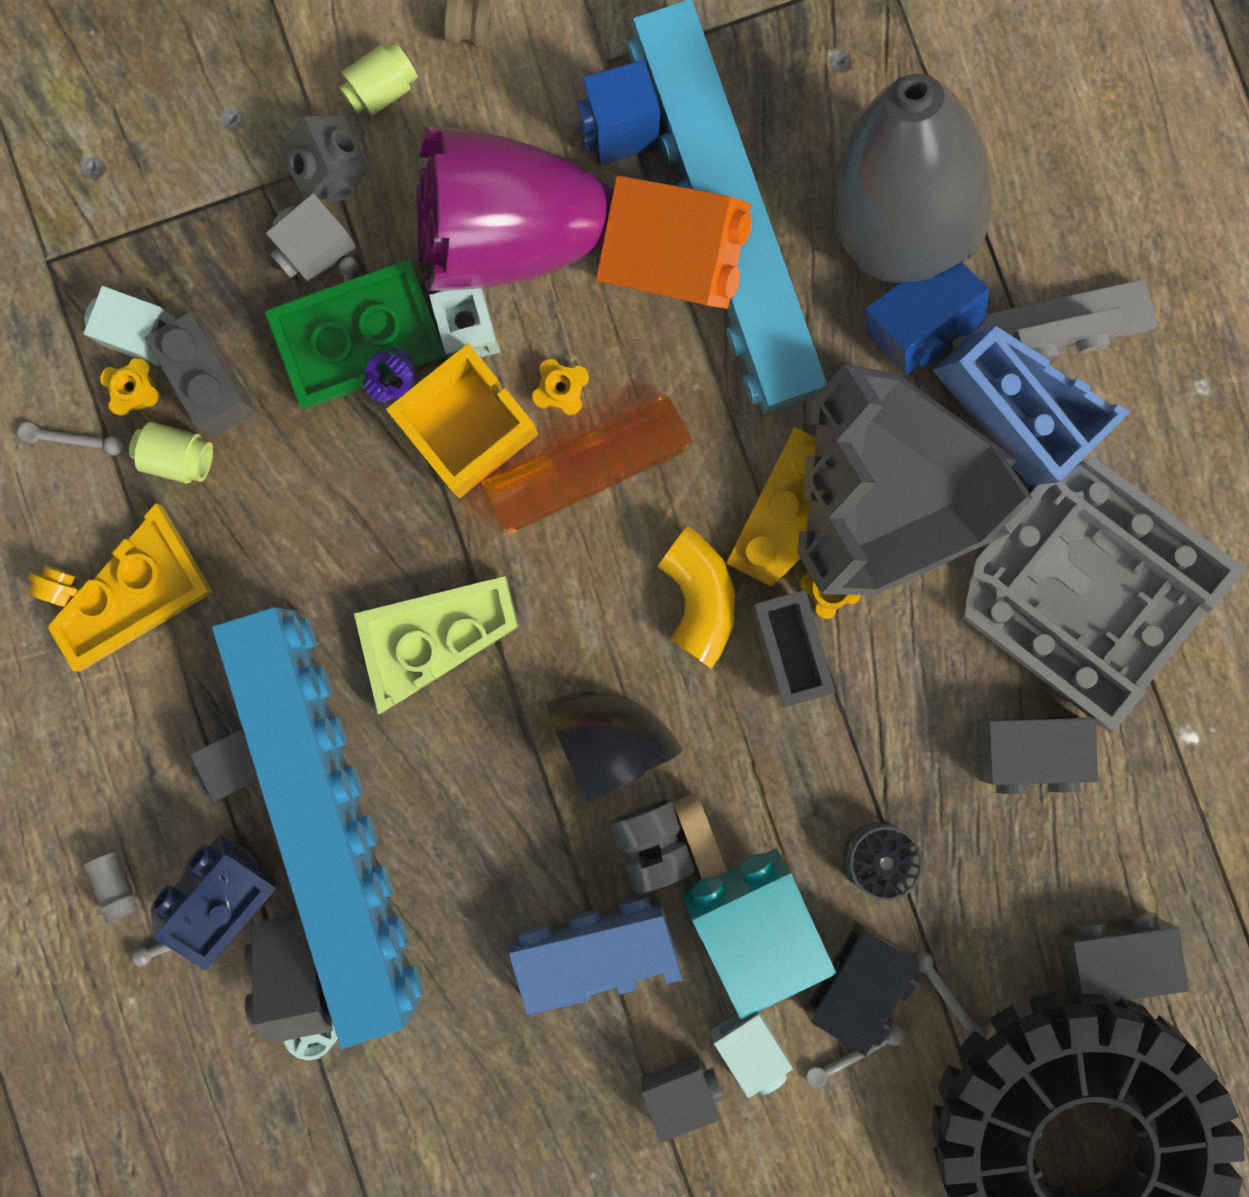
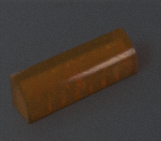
M663 395L483 479L481 482L502 530L508 536L691 450L693 441L674 404L667 395Z

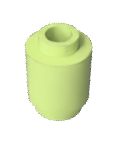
M392 42L385 48L381 44L341 71L345 83L339 86V89L356 114L365 110L372 117L411 90L409 84L417 79L418 76L402 49L396 42Z
M148 422L142 430L137 429L134 432L129 446V455L131 459L135 460V467L139 472L188 484L192 480L202 482L208 475L213 459V445L211 442L202 440V436L198 433L155 422Z

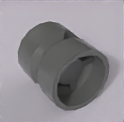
M671 799L636 809L609 822L618 850L629 855L624 867L634 894L660 889L678 882L697 871L687 841L677 839L676 835L682 827ZM659 845L661 853L652 856L648 848Z

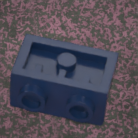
M222 834L210 846L204 844L193 854L187 864L186 874L174 887L171 885L165 887L154 900L150 910L153 938L204 970H207L277 889L275 880L234 853L230 840Z

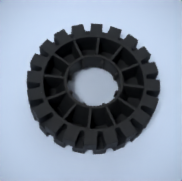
M1074 990L1073 1004L1064 1005L1056 992L1029 998L1033 1013L1022 1018L1018 1016L1011 1005L989 1018L996 1033L988 1040L976 1031L968 1037L958 1049L964 1062L963 1067L960 1070L948 1065L938 1086L944 1106L933 1105L931 1131L938 1146L934 1147L933 1150L948 1197L1239 1196L1243 1179L1229 1162L1245 1161L1243 1134L1231 1121L1239 1116L1229 1092L1218 1081L1217 1078L1219 1076L1180 1031L1160 1015L1154 1019L1143 1005L1133 1001L1120 999L1119 1002L1115 1003V1006H1112L1102 994H1085ZM1101 1102L1106 1103L1112 1109L1118 1106L1135 1116L1130 1122L1139 1135L1137 1151L1134 1158L1130 1160V1166L1114 1182L1092 1191L1071 1192L1062 1186L1059 1188L1051 1186L1040 1178L1043 1175L1035 1159H1033L1034 1147L1037 1138H1041L1043 1134L1042 1129L1061 1111L1073 1108L1077 1104Z

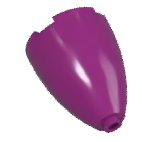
M424 128L420 140L419 154L420 158L428 159L427 167L421 168L419 185H416V226L419 262L430 263L431 276H424V286L427 291L489 288L533 279L566 267L603 246L614 191L587 170L544 149L504 136L463 129Z

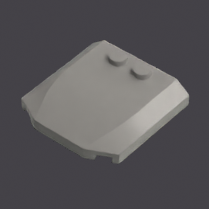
M1093 457L1074 467L1060 482L1037 485L1030 493L1032 499L1005 525L1010 534L990 542L973 564L962 618L1087 716L1096 718V723L1110 733L1114 732L1146 693L1147 690L1145 688L1203 616L1215 608L1246 568L1099 459Z

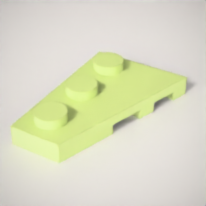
M504 576L354 613L377 713H384L519 627L507 577Z

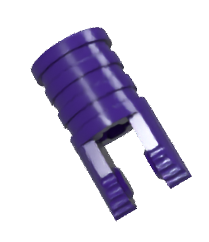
M390 347L378 351L369 360L365 369L363 383L364 389L369 396L379 402H388L390 399L399 398L407 393L416 374L412 358L405 351L398 348ZM382 361L404 382L400 385L394 380L390 381L387 385L382 383L379 377L382 375L383 370L378 365L379 362Z

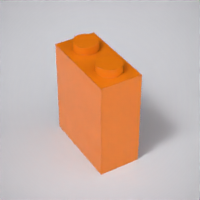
M617 175L596 281L728 309L730 299L734 297L739 286L740 271L737 265L741 247L748 240L751 231L752 220L749 213L751 203L727 195Z

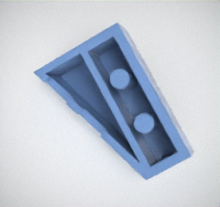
M995 326L968 336L933 369V372L987 437L1018 460L1012 467L1028 486L1058 483L1130 411L1119 404L1111 405L1089 390L1091 386L1078 378H1069L1050 366L1049 359Z
M640 895L620 902L618 904L620 911L599 916L598 910H591L569 918L570 926L550 932L548 925H542L519 933V941L512 944L509 956L526 1014L531 1015L588 1002L590 995L616 987L618 994L632 992L637 989L636 981L662 973L666 984L681 981L679 959L661 899L649 901L648 895Z

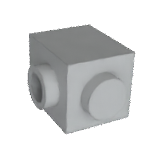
M314 193L300 205L290 206L279 213L273 222V227L266 232L278 247L271 253V256L290 278L299 272L310 286L356 248L347 231Z

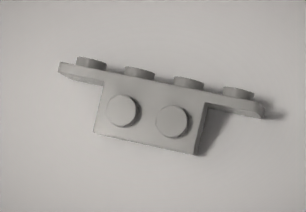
M1137 280L987 314L983 324L970 335L997 326L1042 356L1053 360L1059 357L1060 351L1077 348L1078 353L1082 354L1105 348L1110 345L1109 340L1151 331L1157 326L1147 282L1145 280ZM960 335L949 343L951 352L968 336Z

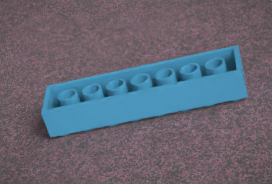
M273 607L213 626V633L340 1049L403 1030L420 1004L419 997L424 995L423 983L415 965L409 967L403 949V947L408 946L406 927L400 915L393 916L388 896L393 895L391 879L384 865L378 867L372 848L378 843L376 830L370 816H362L357 800V796L362 795L360 778L353 765L347 767L341 747L347 745L346 733L338 716L332 717L326 697L332 695V689L325 669L322 666L316 667L311 648L317 646L312 624L307 617L301 618L300 611Z

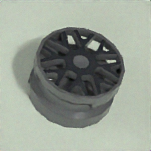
M875 822L874 824L860 827L850 836L844 850V865L848 876L865 894L878 900L892 901L906 896L917 886L923 872V857L919 845L908 833L889 823ZM917 854L919 857V865L917 864ZM918 868L917 875H914L916 869ZM913 878V883L908 887V884L911 882Z

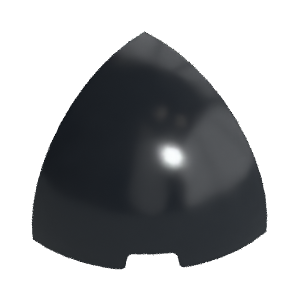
M580 692L560 696L546 702L561 746L587 804L642 777L646 771L670 761L682 752V748L675 736L656 715L627 698L602 692Z

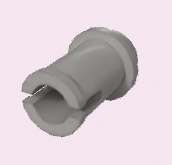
M116 852L103 855L83 865L101 908L96 910L98 916L104 915L107 923L121 919L138 910L134 901L138 900L139 897L137 893L131 895L117 860Z

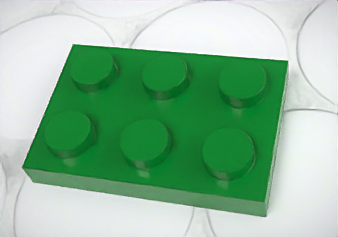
M411 259L265 311L299 406L304 411L363 390L366 366L369 360L382 349L393 347L405 351L412 358L416 370L448 359ZM382 361L379 362L378 365L383 370L382 375L379 377L381 382L398 377Z

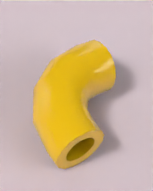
M687 525L658 565V568L671 576L680 586L685 599L684 615L670 640L703 665L712 669L720 658L735 625L736 591L724 559L698 532Z

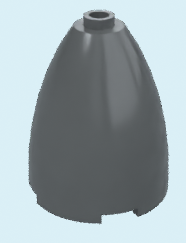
M909 74L897 79L879 92L863 111L848 137L839 163L834 189V230L837 240L840 241L847 253L858 262V268L872 277L899 284L901 282H915L935 278L936 274L954 267L966 257L971 259L982 245L990 219L991 182L989 166L980 133L968 110L947 86L931 76Z

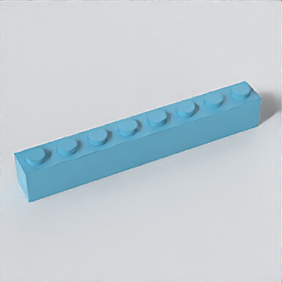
M686 0L633 18V39L627 41V49L631 63L645 60L659 105L660 120L665 134L660 136L663 155L668 166L676 164L682 182L676 183V186L727 195L751 203L749 210L752 220L751 231L748 240L741 247L737 265L740 271L739 286L734 297L730 299L727 309L732 325L726 327L727 337L734 355H743L749 372L743 375V382L749 400L752 404L760 403L763 415L815 398L825 388L827 382L693 1Z

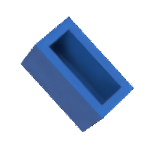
M645 60L583 78L584 98L576 100L581 119L578 120L586 151L595 149L600 166L658 149L660 109Z
M962 262L936 274L935 278L915 282H901L865 309L867 335L907 375L919 365L925 367L933 363L942 354L945 346L960 335L968 336L983 324L987 316L989 288Z

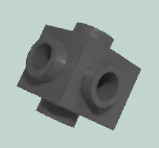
M345 116L303 117L279 144L290 174L294 178L303 200H306L313 193L318 199H326L329 203L345 200L355 192V186L370 171Z

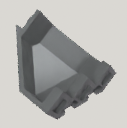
M844 364L812 402L810 424L817 425L814 457L807 456L803 499L810 500L807 532L799 531L797 553L821 594L875 596L1010 534L1005 525L1032 499V496L1012 469V466L1018 461L903 377L896 373Z

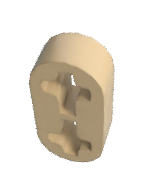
M697 792L673 801L701 878L719 876L727 872Z

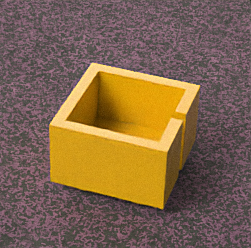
M469 343L386 408L395 422L459 499L539 435L532 420L506 388L502 389L497 377Z

